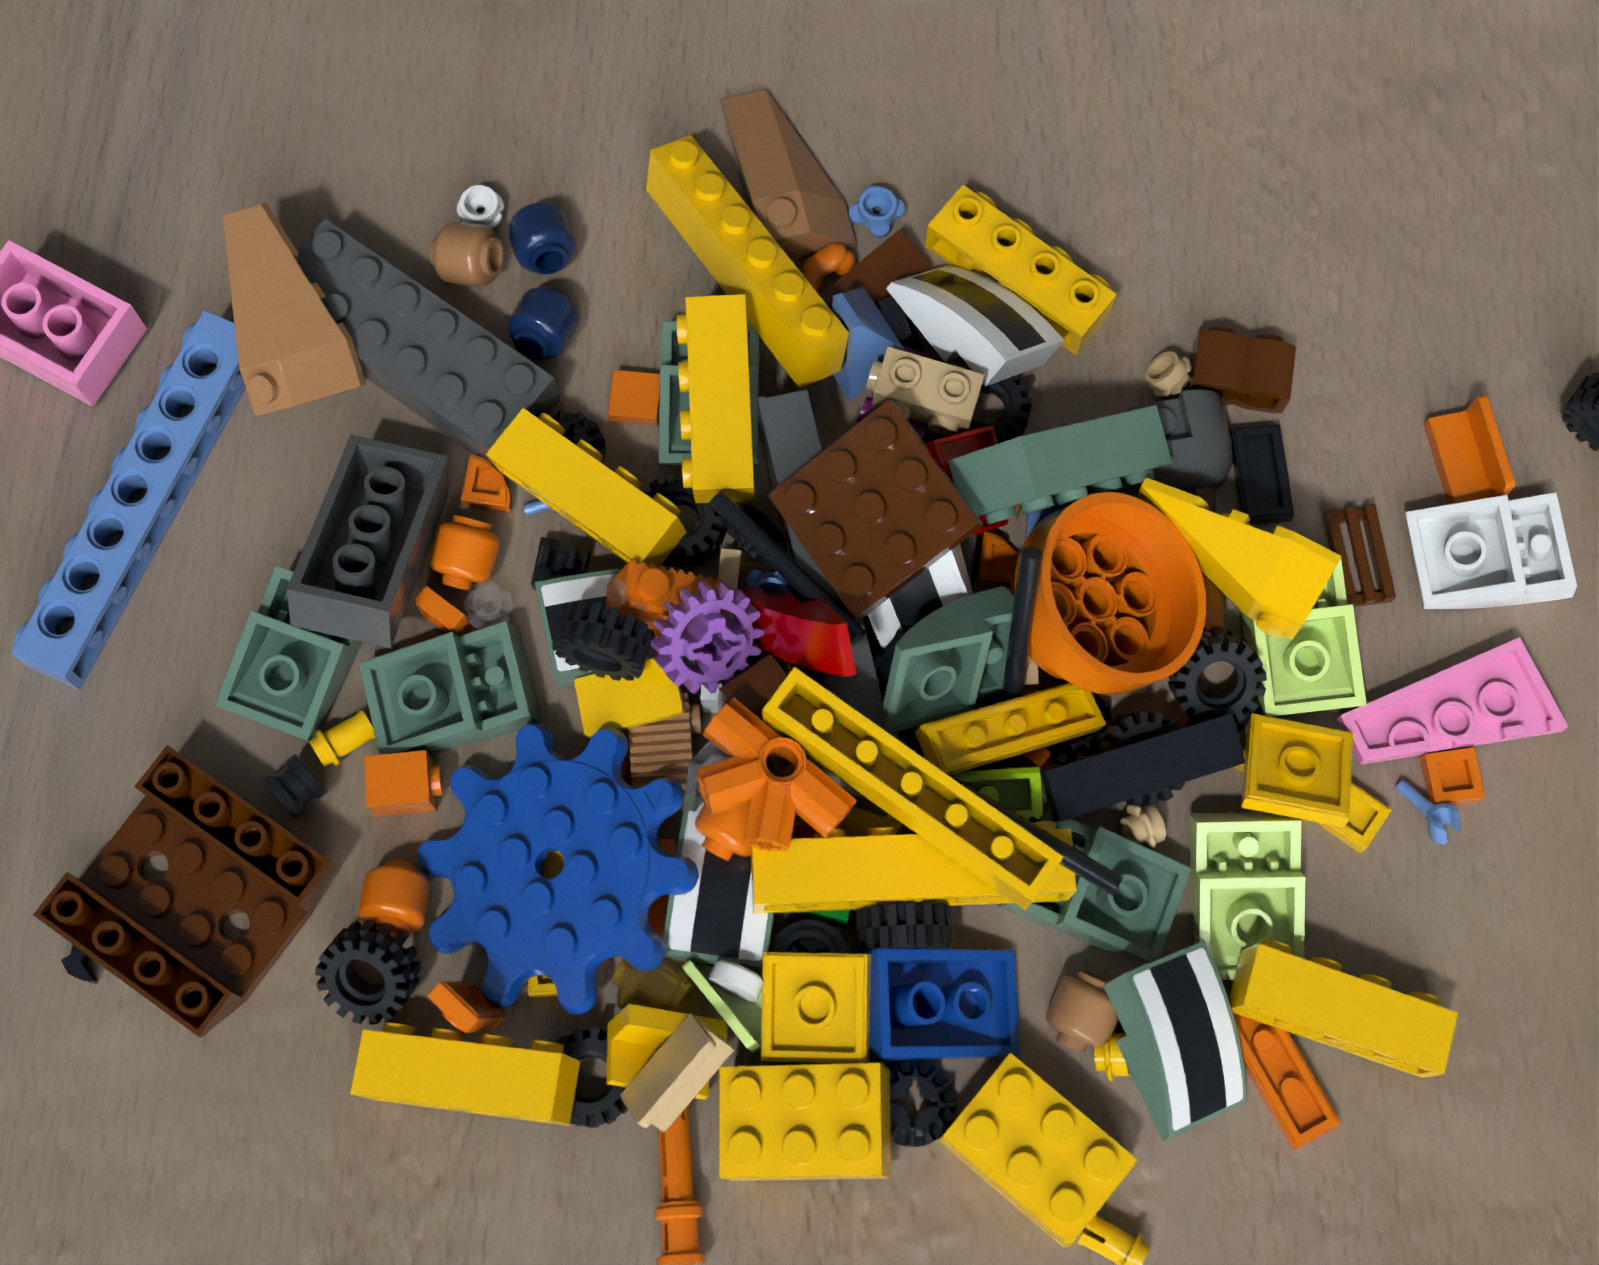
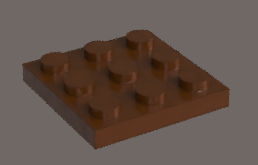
M890 399L768 494L852 616L858 620L872 612L984 525L899 407Z

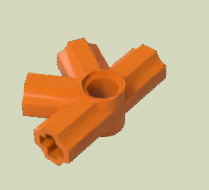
M733 698L721 708L703 732L707 739L730 758L696 770L699 791L705 807H707L711 816L749 803L742 843L756 849L771 852L788 851L795 813L823 837L827 838L857 802L855 798L809 761L804 750L797 742L778 735L736 698ZM772 758H783L792 766L793 774L785 778L776 777L767 769L766 762Z

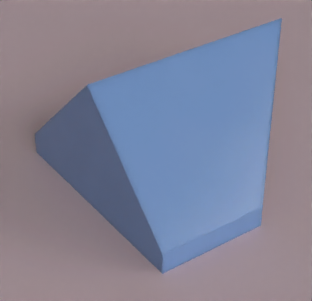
M864 286L833 295L832 312L849 332L841 371L833 374L847 399L857 397L866 388L873 361L883 362L887 347L904 350Z

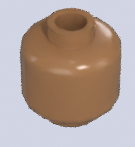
M447 223L439 231L437 237L433 238L429 247L431 263L435 266L440 279L448 284L471 287L486 286L495 276L499 275L503 268L504 246L501 240L497 238L495 232L484 224Z
M1079 969L1076 976L1067 975L1061 978L1046 1012L1047 1022L1059 1031L1056 1041L1071 1049L1085 1053L1088 1044L1097 1047L1103 1046L1104 1042L1110 1039L1119 1021L1103 987L1110 980L1083 969Z

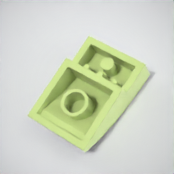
M1341 559L1293 640L1285 636L1280 638L1263 632L1257 627L1255 620L1247 617L1239 609L1244 638L1250 643L1262 661V667L1267 676V681H1261L1266 688L1264 697L1258 696L1263 715L1272 717L1367 705L1353 605H1347Z
M1266 812L1189 813L1190 868H1192L1190 882L1194 944L1205 941L1221 980H1234L1241 951L1258 943L1261 944L1262 940L1284 943L1293 948L1292 955L1304 959L1305 876L1301 873V820Z

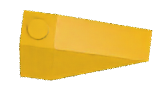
M1145 478L1137 495L1138 499L1154 506L1174 523L1194 552L1200 570L1247 617L1255 620L1259 629L1274 637L1280 638L1285 636L1293 640L1342 557L1284 527L1277 525L1273 534L1255 528L1249 523V515L1233 509L1230 514L1212 512L1207 502L1201 497L1149 478Z

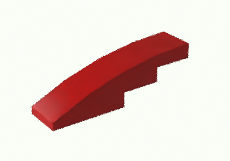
M760 586L740 590L750 599L749 603L761 614L755 622L764 629V635L753 639V642L761 649L784 661L811 670L845 677L856 674L847 622L822 599L800 603L790 592L769 597Z

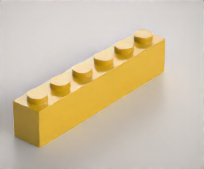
M689 135L650 150L646 191L727 295L745 294L748 323L797 386L801 389L840 372L849 332L693 136Z
M795 667L762 709L763 722L778 735L797 742L807 756L1025 911L1063 859V856Z
M1052 821L1031 822L1073 847L1071 828L1056 829V823ZM894 827L867 830V836L846 837V831L841 829H834L827 838L816 831L814 838L793 839L792 833L788 851L771 852L751 846L753 914L857 910L862 907H871L873 905L885 906L894 903H941L950 906L1014 903L920 835H899V830ZM1058 864L1033 902L1068 901L1076 893L1075 873Z

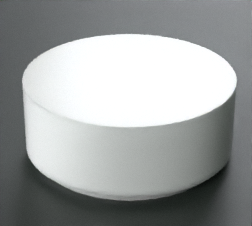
M726 960L715 962L708 981L720 990L751 1002L757 1001L763 985V979L758 974Z

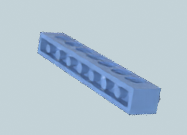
M205 310L202 311L196 324L193 323L186 329L182 339V349L173 365L170 364L163 370L159 379V390L150 406L144 407L139 413L135 423V433L126 448H122L116 454L111 467L112 474L103 490L97 491L90 500L87 509L88 516L80 531L73 534L67 541L61 565L54 577L48 578L43 584L38 597V606L30 620L25 621L19 627L14 637V648L11 655L26 667L79 691L246 389L239 369L234 323ZM217 364L216 369L211 374L199 376L204 367ZM194 405V409L189 415L176 418L181 408ZM171 447L166 457L160 460H152L154 454L159 449ZM140 489H148L142 500L136 503H129L130 497L134 492ZM124 531L123 537L117 544L109 547L105 546L106 540L111 534ZM99 574V580L94 587L88 590H81L82 584L87 577ZM75 617L73 627L67 633L57 635V629L61 622Z

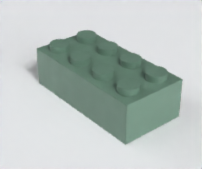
M1157 405L1019 436L948 460L957 489L978 517L985 515L987 523L992 524L1017 517L1015 507L1018 506L1021 507L1022 514L1026 515L1051 508L1054 505L1053 497L1055 498L1056 505L1060 506L1087 497L1088 493L1091 495L1119 490V488H1122L1120 480L1124 478L1126 487L1142 483L1145 478L1153 480L1155 479L1153 469L1172 464V459Z

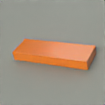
M1233 1013L1242 1049L1244 1068L1291 1149L1295 1150L1342 1124L1290 1034L1282 1029Z

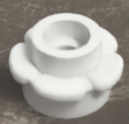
M475 185L466 189L457 205V213L459 217L463 218V223L484 224L491 229L501 221V211L504 209V203L499 194L484 185ZM479 207L485 208L483 213H478L476 210Z

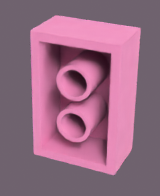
M8 240L0 251V357L94 407L146 332V326L131 304Z

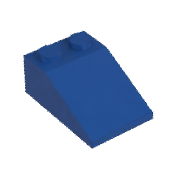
M877 948L852 953L871 954L870 1061L1007 1057L1010 1053L1015 1057L1020 1056L1015 950Z

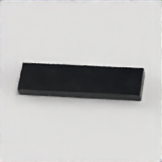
M1224 713L1040 770V775L1053 821L1061 822L1246 762L1233 714Z

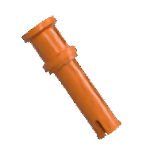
M689 1104L665 1132L658 1129L661 1203L656 1205L657 1209L654 1210V1219L660 1221L662 1255L656 1258L657 1265H696L706 1263L705 1254L701 1253L699 1249L698 1218L703 1215V1207L700 1206V1201H695Z

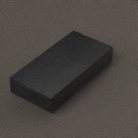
M1280 424L1231 428L1232 461L1240 512L1249 515V523L1251 525L1291 522L1294 517V509Z

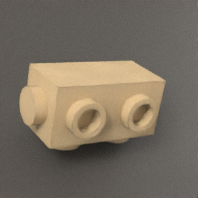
M887 347L883 362L873 361L866 389L874 391L872 408L877 409L890 399L896 403L907 420L912 419L928 424V429L939 435L952 436L969 431L985 374Z

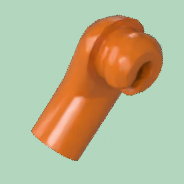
M830 243L805 260L801 273L819 294L824 277L833 271L838 275H844L853 268L855 257L851 251L846 250L843 244Z

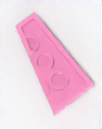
M1520 637L1369 702L1365 706H1360L1346 712L1336 719L1341 730L1353 732L1352 753L1359 765L1563 732L1569 727Z

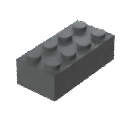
M350 435L287 587L291 626L382 647H392L448 496V456Z

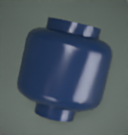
M546 202L531 203L522 207L512 216L508 224V236L515 258L522 268L530 272L547 275L560 271L571 260L575 253L576 240L569 220L562 208Z
M531 288L522 295L510 316L508 331L515 348L524 356L535 360L555 358L566 349L578 326L579 316L576 307L563 291L557 288Z

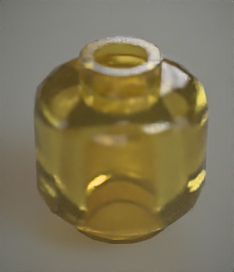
M666 956L661 965L651 971L637 970L623 959L612 979V984L618 987L616 1000L621 1010L628 1004L684 1013L693 996L694 985L689 983L690 976L682 968L683 964Z

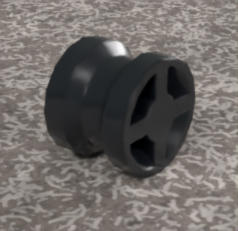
M296 754L287 759L286 768L279 774H270L262 780L295 819L304 813L305 805L313 798L321 799L328 793Z

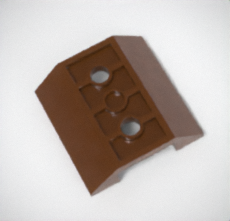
M167 745L134 786L146 795L83 876L79 879L66 872L34 912L33 916L196 1036L202 1038L249 999L311 917L333 863ZM155 855H165L168 860L167 873L160 880L147 881L143 874L146 861ZM245 913L250 922L248 932L241 939L228 940L223 931L226 920L233 914Z

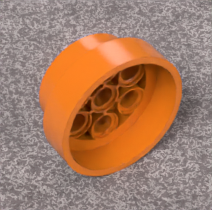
M1101 492L1080 498L1039 522L1030 532L1022 548L1026 546L1037 547L1042 551L1028 656L1042 670L1055 678L1070 682L1084 690L1098 694L1113 695L1131 692L1164 679L1186 664L1202 637L1206 618V592L1203 576L1194 552L1174 523L1162 512L1134 496L1115 492ZM1020 553L1009 587V591L1014 597Z

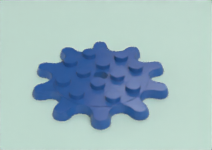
M530 723L522 727L516 735V762L507 775L502 778H492L479 767L466 765L457 769L451 776L450 786L452 793L463 804L465 809L464 823L453 837L431 838L424 842L417 852V861L422 871L431 876L447 878L454 888V899L450 908L431 924L428 935L434 949L443 954L455 953L471 944L479 945L485 949L489 962L482 983V991L484 997L491 1005L497 1007L511 1005L519 997L522 987L529 979L534 976L543 975L554 982L558 1000L565 1011L572 1014H583L589 1011L595 1004L597 998L595 975L599 965L605 959L621 957L632 967L646 972L654 970L661 965L666 950L663 940L649 925L648 913L650 906L660 896L668 894L684 895L692 891L699 878L698 868L695 862L688 857L666 853L658 842L660 825L666 818L676 813L683 803L684 793L681 785L669 777L658 778L643 787H632L627 784L621 771L622 762L628 749V741L623 732L613 727L602 728L594 733L581 755L568 759L558 754L552 732L545 725ZM560 851L564 858L563 870L557 877L547 879L541 874L543 872V862L548 856L547 852Z

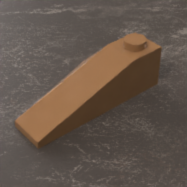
M764 89L722 98L721 106L747 205L791 261L807 259L830 243L843 244L846 250L856 248V241L845 201L768 91Z
M262 203L222 215L239 369L255 416L295 407L366 385L351 335L342 322L336 324L322 302V299L326 297L318 283H310L297 263L298 252L268 204Z

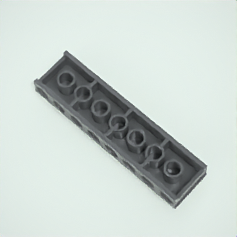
M807 390L765 398V396L757 397L759 437L772 491L822 452ZM777 509L788 554L850 613ZM796 591V595H797L798 601H799L800 603H805V602H807V601ZM863 618L861 620L856 619L865 628ZM865 633L857 643L851 645L856 669L855 675L845 677L814 671L818 684L879 726L883 700L867 634ZM840 779L842 788L857 801L867 799Z

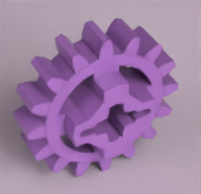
M699 581L696 594L692 595L683 587L680 589L682 601L678 605L669 601L663 604L670 614L667 619L654 620L653 625L662 633V636H657L650 641L651 646L659 653L654 659L656 664L676 686L683 683L691 693H696L702 684L710 693H716L718 681L724 679L728 683L735 678L733 674L739 669L744 672L750 668L749 664L745 661L748 655H760L762 650L753 643V639L763 636L764 629L755 622L761 616L760 612L749 603L750 599L738 588L733 590L725 582L719 581L715 589H713L705 581ZM720 609L732 612L734 619H729L726 615H722ZM685 655L689 660H695V665L683 662L681 656Z

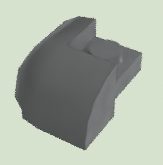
M1211 390L1181 391L1178 399L1131 406L1129 411L1157 405L1172 464L1153 469L1155 476L1153 480L1193 494L1195 489L1213 488V492H1215L1226 481L1233 464L1232 439L1221 395Z

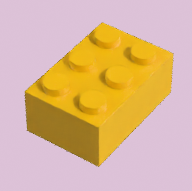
M1012 1053L1004 1059L938 1140L1062 1248L1070 1247L1138 1161V1159Z
M881 1063L720 1067L719 1178L731 1181L891 1178L889 1068Z

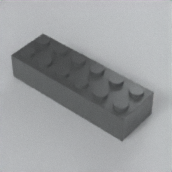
M326 218L298 248L297 263L310 283H318L326 296L322 299V302L336 324L342 322L351 335L364 377L474 455L488 460L494 466L486 453L522 408L538 418L542 412L548 415L560 401L555 378Z

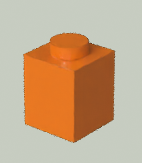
M426 750L364 756L366 807L375 817L437 811L436 796L444 795L443 770L441 765H434L433 759Z

